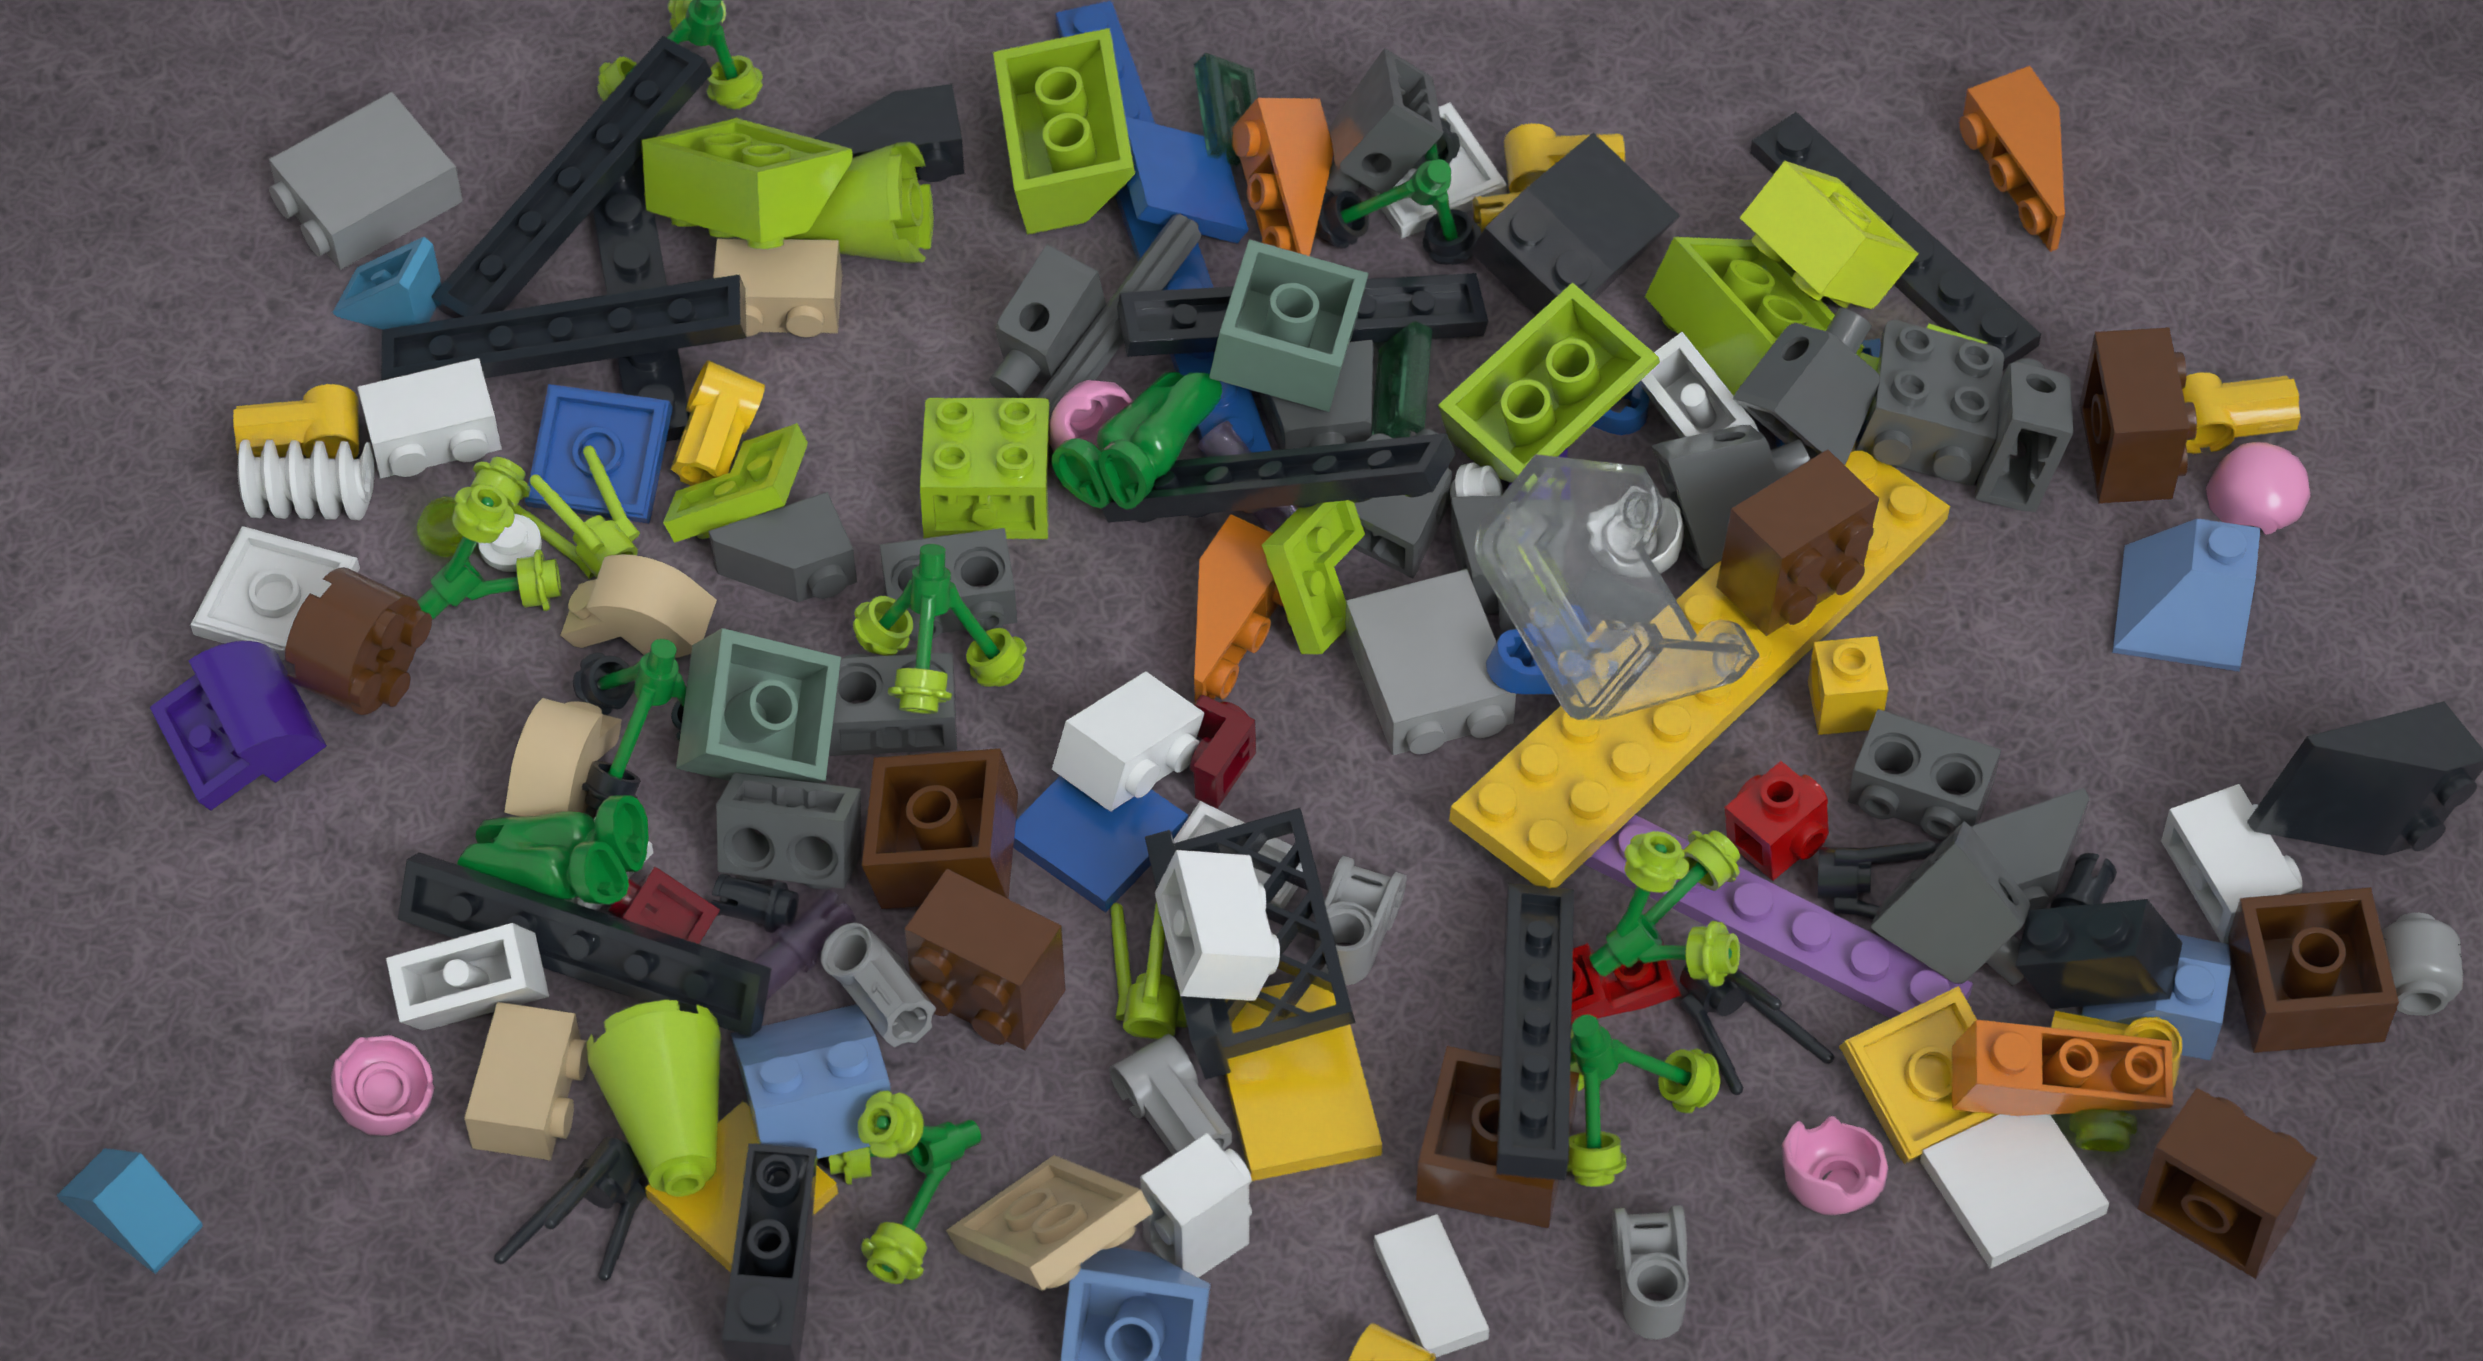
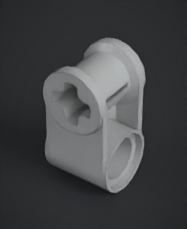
M1342 856L1332 876L1325 903L1335 942L1352 944V946L1347 947L1336 945L1346 985H1351L1364 979L1371 970L1387 930L1392 928L1405 893L1407 875L1395 872L1391 877L1357 867L1353 858ZM1316 939L1314 945V952L1321 944V942ZM1325 965L1321 971L1329 974L1327 965Z
M1672 1205L1668 1213L1627 1214L1625 1208H1613L1612 1238L1616 1269H1619L1623 1313L1626 1322L1634 1333L1644 1338L1656 1340L1667 1338L1677 1332L1684 1322L1688 1291L1687 1237L1683 1206ZM1648 1293H1660L1668 1297L1669 1299L1664 1301H1652L1644 1297L1643 1295Z

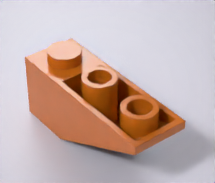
M2027 66L1967 89L1963 116L1959 120V126L1966 145L1972 150L1978 149L1988 162L1990 176L1996 188L2001 192L2008 191L2018 205L2019 216L2026 231L2031 235L2038 234L2051 252L2058 249L2065 216L2060 107L2033 69Z
M1257 98L1232 127L1233 148L1237 156L1240 157L1248 185V202L1255 210L1262 235V243L1310 256L1334 155L1332 140L1320 98Z
M1230 514L1199 559L1194 671L1195 702L1200 695H1205L1213 700L1216 697L1223 700L1229 695L1239 674V662L1247 651L1256 653L1261 648L1270 629V616L1278 605L1284 607L1272 572L1268 568L1262 544L1273 533Z
M1975 1020L1952 1045V1109L2030 1116L2162 1109L2173 1106L2172 1041Z

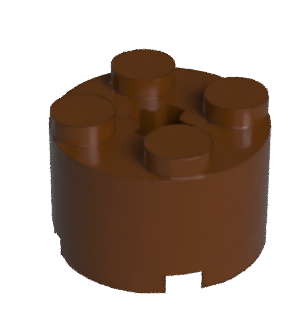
M337 568L323 578V580L331 583L330 587L321 597L310 593L302 603L291 626L285 648V661L295 665V674H287L289 681L359 715L370 714L380 708L383 703L390 707H395L409 689L411 677L407 671L416 649L425 642L432 627L431 614L422 611L418 602L412 597L349 568Z

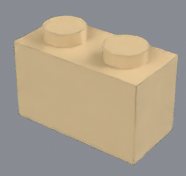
M717 239L713 278L740 274L746 288L747 336H753L759 332H791L800 337H813L820 333H838L842 286L839 240H784V245L777 248L755 249L749 247L745 239Z
M497 1002L464 1118L472 1149L551 1160L556 1139H566L571 1129L574 1103L573 1099L568 1098L572 1080H583L588 1065L587 1041L581 1040L575 1013Z

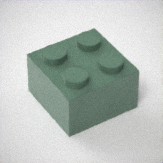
M1249 239L1221 326L1209 378L1329 412L1358 317L1369 273Z
M724 628L692 645L676 769L727 781L731 780L734 772L812 783L826 781L841 657Z

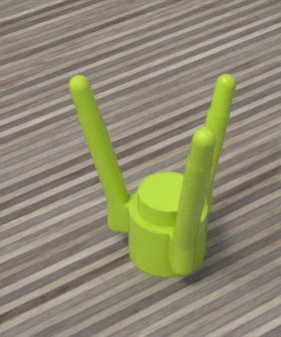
M588 445L584 447L583 454L613 520L606 521L601 515H597L583 522L566 502L537 474L530 477V484L574 532L572 539L577 546L573 545L520 505H517L514 514L531 519L538 526L541 538L576 563L588 579L593 576L598 577L604 557L611 555L637 556L638 549L632 541L640 535V532L627 518L595 448Z
M1114 903L1111 906L1110 912L1118 989L1115 1018L1124 1021L1123 1029L1134 1037L1159 1039L1166 1034L1174 1036L1176 1026L1184 1028L1188 1026L1181 996L1175 989L1176 982L1171 977L1161 974L1166 936L1158 904L1156 903L1147 970L1146 973L1138 975L1136 983L1132 984L1124 911L1120 903Z

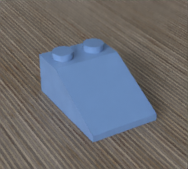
M857 1004L765 1025L751 1037L737 1032L731 1033L735 1055L759 1144L815 1148L818 1152L817 1159L870 1146L863 1143L859 1137L858 1119L864 1113L866 1102L871 1096L884 1090L891 1092L876 1035L866 1015Z

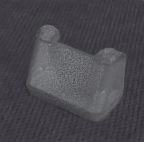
M1535 454L1479 525L1474 541L1475 556L1484 575L1567 714L1578 720H1607L1729 685L1741 678L1760 656L1745 630L1738 623L1729 620H1717L1710 622L1697 635L1644 549V546L1657 531L1663 514L1661 496L1644 466Z

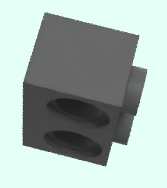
M1005 528L880 544L886 596L895 600L901 596L908 581L912 579V570L919 566L920 547L926 544H937L946 549L945 567L951 572V582L955 584L962 601L985 631L1001 628L1006 624L1017 623L1015 586ZM981 584L988 585L985 587H973ZM910 606L907 610L913 620V630L909 635V639L918 641L920 614L912 611ZM949 608L947 613L935 616L933 639L941 633L966 630Z
M917 651L907 655L869 656L866 654H851L841 658L829 756L957 750L953 654L931 652L930 670L948 674L946 692L952 694L951 700L939 703L938 713L921 714L899 710L900 699L888 694V688L895 687L897 669L915 668ZM854 700H868L864 703L859 704L850 703Z
M1878 709L1853 769L1848 802L1860 806L1865 813L1878 819H1891L1894 817L1921 826L1927 834L1945 840L1963 821L1969 826L1979 823L1995 782L2001 749ZM1891 769L1901 774H1889L1882 770ZM1943 790H1955L1962 793V795H1952Z
M734 772L716 804L718 872L741 875L743 878L751 881L774 879L803 883L805 886L813 889H829L832 887L844 889L861 857V789ZM751 828L760 831V832H761L762 834H764V835H760V834L756 833V832L753 831ZM815 837H818V838L823 839V840L826 841L828 844L823 843V842H820V841L817 840Z

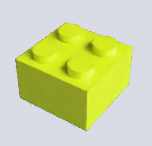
M1787 161L1783 162L1740 217L1756 233L1751 241L1762 253L1776 262H1780L1783 259L1796 271L1791 279L1803 292L1819 301L1823 296H1826L1843 308H1847L1850 303L1868 309L1877 306L1918 255L1904 239L1841 180Z

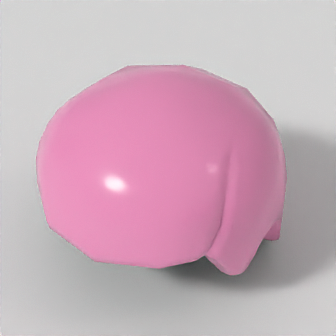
M1086 380L1076 384L1065 393L1051 415L1049 422V444L1055 452L1065 440L1073 438L1084 439L1096 446V438L1100 427L1109 418L1129 405L1132 399L1115 382Z
M2264 442L2242 444L2225 456L2214 470L2206 487L2209 508L2222 522L2259 527L2265 535L2272 534L2277 529H2282L2296 522L2301 517L2311 497L2308 474L2298 457L2292 455L2290 451Z
M392 1035L357 1038L334 1062L331 1075L333 1103L348 1125L368 1135L389 1136L404 1131L419 1120L431 1103L434 1092L431 1067L417 1047Z
M1834 1116L1828 1117L1824 1123L1813 1129H1805V1126L1798 1121L1792 1125L1782 1143L1783 1167L1788 1189L1803 1206L1822 1215L1846 1214L1873 1203L1883 1191L1888 1173L1884 1148L1865 1128L1841 1124ZM1831 1171V1173L1826 1177V1179L1822 1180L1824 1175Z

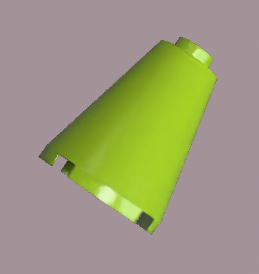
M911 142L895 143L852 158L851 164L810 230L786 237L784 240H839L840 254L909 264L924 262L926 257L918 249L919 247L922 249L931 248L934 220L930 184L919 185L915 167H923L925 163L916 144Z
M660 1000L635 1005L604 1021L606 1032L596 1042L591 1034L586 1042L589 1067L650 1185L671 1196H687L702 1189L716 1171L721 1034L717 1019L707 1008L696 1004L698 1014L680 1011L678 1001Z

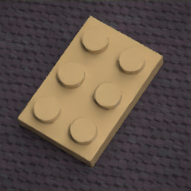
M1053 1155L946 1231L961 1254L1043 1291L1046 1288H1055L1070 1281L1079 1273L1080 1264L1099 1250L1116 1247L1128 1240L1136 1230L1135 1225L1152 1214L1153 1211L1140 1189Z

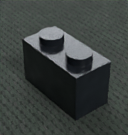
M2148 899L2029 910L2015 966L2051 1009L2171 999L2183 942Z

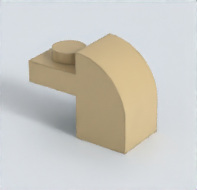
M611 555L604 557L597 579L579 584L572 594L568 604L569 613L560 636L574 647L579 648L622 637L643 655L649 653L653 641L667 639L675 644L677 649L675 658L691 654L692 645L704 639L717 600L686 574L663 562L636 555Z
M542 698L529 715L516 747L504 813L524 817L562 811L586 812L588 804L584 800L588 791L582 790V784L586 782L592 762L600 759L616 745L619 739L622 719L601 714L602 710L598 706L590 703L573 701L564 704Z

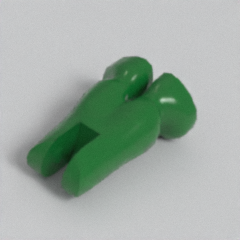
M1178 372L1164 373L1135 400L1109 418L1100 427L1096 438V446L1081 438L1065 440L1052 455V465L1056 476L1062 485L1074 496L1091 506L1102 509L1114 500L1118 506L1124 509L1135 508L1151 492L1155 479L1165 475L1172 468L1192 431L1215 409L1221 399L1222 384L1218 380L1209 378L1210 374L1189 373L1185 376Z
M615 795L604 800L598 809L595 821L585 813L562 811L537 816L486 819L481 822L476 830L475 838L477 843L470 844L463 850L457 865L563 900L579 897L586 903L609 905L620 901L627 894L629 882L626 872H637L643 867L649 841L648 818L643 805L637 798L631 795Z

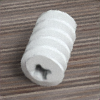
M243 439L239 447L237 469L240 496L247 513L252 518H262L269 506L275 518L286 519L291 514L294 506L296 513L301 519H311L316 514L319 506L325 519L336 520L344 505L349 519L361 520L365 516L373 492V449L371 444L366 442L360 459H353L349 443L341 441L335 459H329L324 442L316 441L311 457L304 458L299 441L291 440L286 457L279 458L274 441L266 440L261 457H254L250 441Z

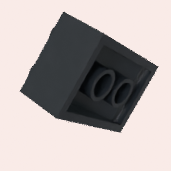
M1593 132L1530 184L1484 228L1470 253L1531 312L1537 315L1572 282L1594 301L1680 215Z
M2445 701L2310 735L2305 738L2252 813L2247 823L2254 832L2383 856L2410 848L2414 851H2421L2434 844L2444 834L2446 827L2443 823L2455 807L2468 800L2476 791L2477 784L2475 780L2483 771V748Z

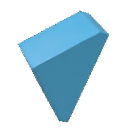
M422 237L357 267L332 313L337 317L379 329L429 322L437 308L431 296L442 285L433 243L427 238Z
M104 1148L57 1194L58 1199L155 1274L203 1227L198 1217L148 1160L138 1152Z

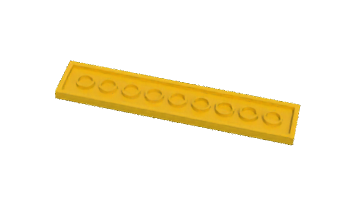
M1854 443L1845 466L1879 498L1873 523L1874 533L1869 541L1864 563L1865 573L1853 589L1843 595L1836 593L1817 604L1803 621L1795 625L1787 623L1766 636L1716 587L1721 561L1716 563L1607 663L1606 668L1598 678L1580 687L1451 806L1449 822L1535 886H1544L1549 889L1559 887L1813 648L1814 642L1824 638L1907 560L1948 519L1950 506L1893 466L1880 462L1867 452L1855 451Z

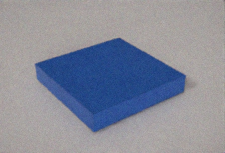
M1125 116L1135 175L1127 184L1137 219L1165 226L1173 215L1182 214L1199 225L1198 230L1201 235L1238 244L1249 229L1224 142Z
M548 384L530 477L535 474L539 475L575 513L612 518L583 454L585 446H593L627 518L630 521L649 524L673 409L670 401ZM529 479L530 495L525 499L527 506L553 510L530 484Z
M1059 776L1016 820L1013 848L1106 913L1151 866L1145 836L1170 830L1174 840L1187 821L1188 814L1152 789L1143 797L1136 798L1134 796L1110 812L1062 776Z

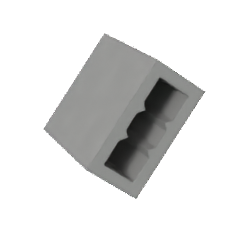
M392 92L269 159L275 182L274 185L269 187V191L276 207L287 219L295 215L302 223L300 226L301 231L311 250L317 256L327 253L340 270L463 202L456 166Z
M1467 569L1346 600L1345 635L1392 756L1408 751L1414 754L1430 753L1441 747L1446 741L1468 735L1476 738H1486L1497 734L1506 725L1514 724L1516 694L1500 688L1492 681L1487 672L1486 661L1496 644V640Z

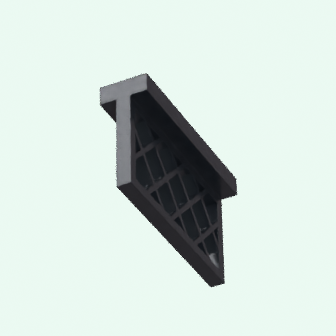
M1301 808L1174 843L1170 830L1145 836L1156 889L1176 850L1250 855L1254 868L1271 875L1263 885L1266 893L1265 912L1267 919L1283 925L1276 935L1280 946L1277 969L1296 978L1280 999L1260 991L1255 1001L1235 999L1226 1001V999L1181 996L1191 1043L1205 1080L1231 1073L1228 1061L1230 1058L1356 1023ZM1291 833L1294 834L1295 843L1281 862L1258 853L1267 840ZM1300 862L1303 872L1296 869ZM1285 882L1308 891L1293 913L1271 904V901ZM1313 913L1316 923L1308 920ZM1298 933L1321 942L1306 964L1283 955ZM1325 965H1327L1329 974L1321 971ZM1311 984L1334 993L1336 1005L1312 1012L1296 1007V1004ZM1247 1002L1270 1012L1261 1026L1234 1033L1232 1022Z

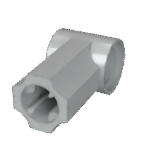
M850 923L843 925L829 936L821 953V963L824 970L844 986L881 1036L890 1045L897 1047L902 1043L918 1042L932 1028L931 1019L936 1008L906 971L903 959L862 924Z
M1166 1034L1110 1066V1077L1120 1098L1123 1101L1127 1098L1131 1100L1134 1106L1128 1109L1136 1118L1145 1116L1172 1155H1175L1207 1133L1222 1150L1232 1143V1132L1197 1085L1198 1080L1194 1067L1183 1047L1172 1035Z

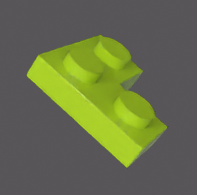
M796 423L742 442L731 473L676 491L663 521L674 543L693 536H697L699 539L710 538V530L785 506L808 445L799 425Z
M1349 500L1317 503L1310 507L1298 508L1262 544L1268 568L1272 572L1286 611L1287 621L1293 630L1301 654H1323L1346 630V599L1334 567L1365 536L1355 504Z

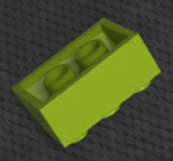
M1110 28L993 52L1014 191L1027 235L1086 223L1135 175Z
M738 118L642 140L646 211L670 217L671 223L675 226H701L708 228L709 235L713 237H739L747 240V245L751 248H777L784 245V238L810 230L851 164L852 149Z
M1674 237L1645 295V298L1662 316L1663 323L1677 334L1684 333L1733 396L1787 326L1798 323L1826 331L1835 316L1821 300L1810 297L1792 281L1791 277L1795 272L1783 259L1780 262L1772 260L1748 239ZM1862 344L1856 353L1858 356H1860L1864 349Z
M1572 282L1438 404L1450 441L1480 467L1491 466L1499 476V479L1526 486L1660 363V360L1653 351Z

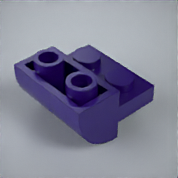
M255 641L225 643L194 656L188 661L195 675L150 706L197 801L210 811L260 775L264 774L276 783L327 747L295 685L289 681L288 672L278 653L269 646Z

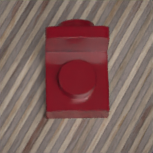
M1200 695L1194 705L1204 712L1197 735L1203 740L1199 743L1193 754L1190 771L1194 773L1195 798L1218 809L1256 754L1255 719L1249 717L1243 709L1233 703L1225 701L1219 703L1205 695Z
M656 866L639 883L628 878L629 887L627 894L620 901L610 904L607 911L618 918L700 944L720 909Z

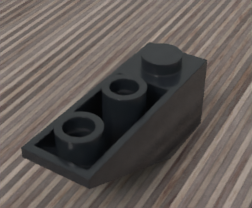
M952 84L894 91L813 137V139L851 148L852 158L895 143L911 142L916 144L925 163L923 167H915L918 180L940 182L949 176L965 174L962 135Z
M748 1144L722 1334V1343L729 1361H800L808 1300L818 1154L815 1148Z

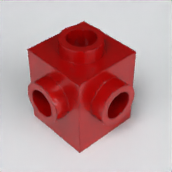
M1780 761L1763 776L1756 775L1750 778L1742 786L1737 797L1725 806L1727 838L1736 846L1743 857L1774 881L1800 858L1806 860L1819 851V847H1822L1829 835L1828 798L1826 793L1812 777L1806 774L1799 776L1785 763Z

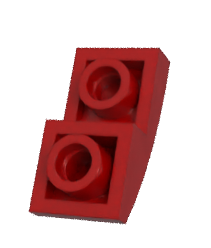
M1588 943L1573 948L1571 1024L1582 1015H1592L1598 1019L1644 1009L1681 996L1670 960L1643 963L1639 960L1631 967L1621 965L1609 975L1603 977L1597 972L1590 961L1589 956L1594 951Z

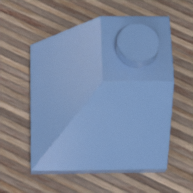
M2194 519L2125 545L2112 653L2240 671L2256 579L2260 528Z
M2176 934L2183 944L2171 999L2083 1006L2082 1016L2129 1025L2133 1021L2144 1017H2158L2166 1020L2177 1028L2182 1038L2181 1055L2211 1061L2223 1022L2231 967L2229 944Z
M1124 1248L1101 1249L1080 1264L1079 1273L1070 1280L1061 1361H1201L1210 1292L1209 1283L1153 1253Z

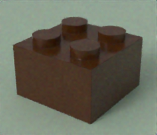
M2169 327L2098 331L2094 334L2079 404L2099 504L2173 499L2178 476H2186L2188 468L2186 443L2187 440H2194L2196 437L2197 416L2194 403L2184 401L2182 389L2186 385V361L2183 352H2174Z
M1827 449L1731 508L1716 587L1766 636L1787 623L1790 625L1798 624L1813 611L1817 604L1835 593L1843 595L1849 592L1862 579L1865 573L1864 563L1869 541L1874 533L1873 523L1879 498Z
M1001 748L874 757L862 868L881 909L920 907L946 869L1009 899L1018 790Z
M949 869L945 870L905 928L910 976L935 1006L936 1010L933 1014L945 1017L951 1013L971 1023L973 1029L990 1043L1004 1045L1007 1041L1026 1050L1066 991L1062 925Z
M2371 887L2239 899L2228 942L2253 1053L2385 1042L2399 1000Z
M1447 1046L1418 1161L1416 1201L1549 1228L1560 1180L1496 1174L1500 1057ZM1570 1071L1569 1137L1576 1112L1580 1074Z
M2196 1088L2155 1147L2137 1209L2256 1279L2296 1220L2318 1157L2307 1152L2303 1145L2294 1137L2283 1132H2273L2247 1117L2242 1109L2232 1101L2222 1097H2213L2203 1090Z

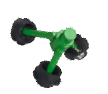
M1440 117L1443 128L1442 136L1412 167L1417 170L1405 183L1366 201H1362L1359 196L1351 191H1343L1336 195L1332 191L1324 193L1316 227L1318 234L1336 248L1345 249L1349 247V244L1357 243L1358 237L1363 236L1369 228L1368 214L1399 200L1411 198L1419 205H1432L1437 211L1427 222L1423 237V248L1426 252H1430L1429 256L1432 261L1442 265H1456L1474 256L1470 252L1481 235L1480 227L1471 220L1467 213L1457 209H1450L1447 193L1451 185V168L1449 164L1452 159L1457 157L1460 149L1459 137L1450 130V123Z
M657 639L653 641L649 653H646L640 661L631 667L617 656H605L603 653L589 654L582 659L580 671H577L573 676V689L576 697L583 699L586 703L598 706L602 710L601 714L603 715L610 714L612 709L619 710L623 708L633 691L638 698L612 764L603 761L592 762L586 782L582 784V790L588 791L584 800L585 803L596 810L610 796L631 795L638 798L636 792L641 780L634 773L626 770V767L649 710L652 706L666 704L670 701L671 697L678 699L672 709L671 719L678 730L676 738L680 742L687 687L682 675L678 673L679 666L675 659L677 649L670 640Z

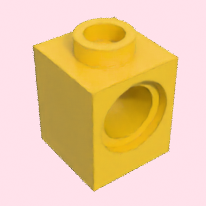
M1878 636L1814 642L1808 686L1818 735L1870 730L1877 710L1885 711L1888 685Z

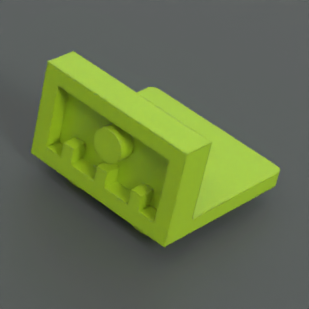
M928 398L925 401L920 476L923 539L1005 528L1007 539H1048L1047 464L1050 416L1048 399Z

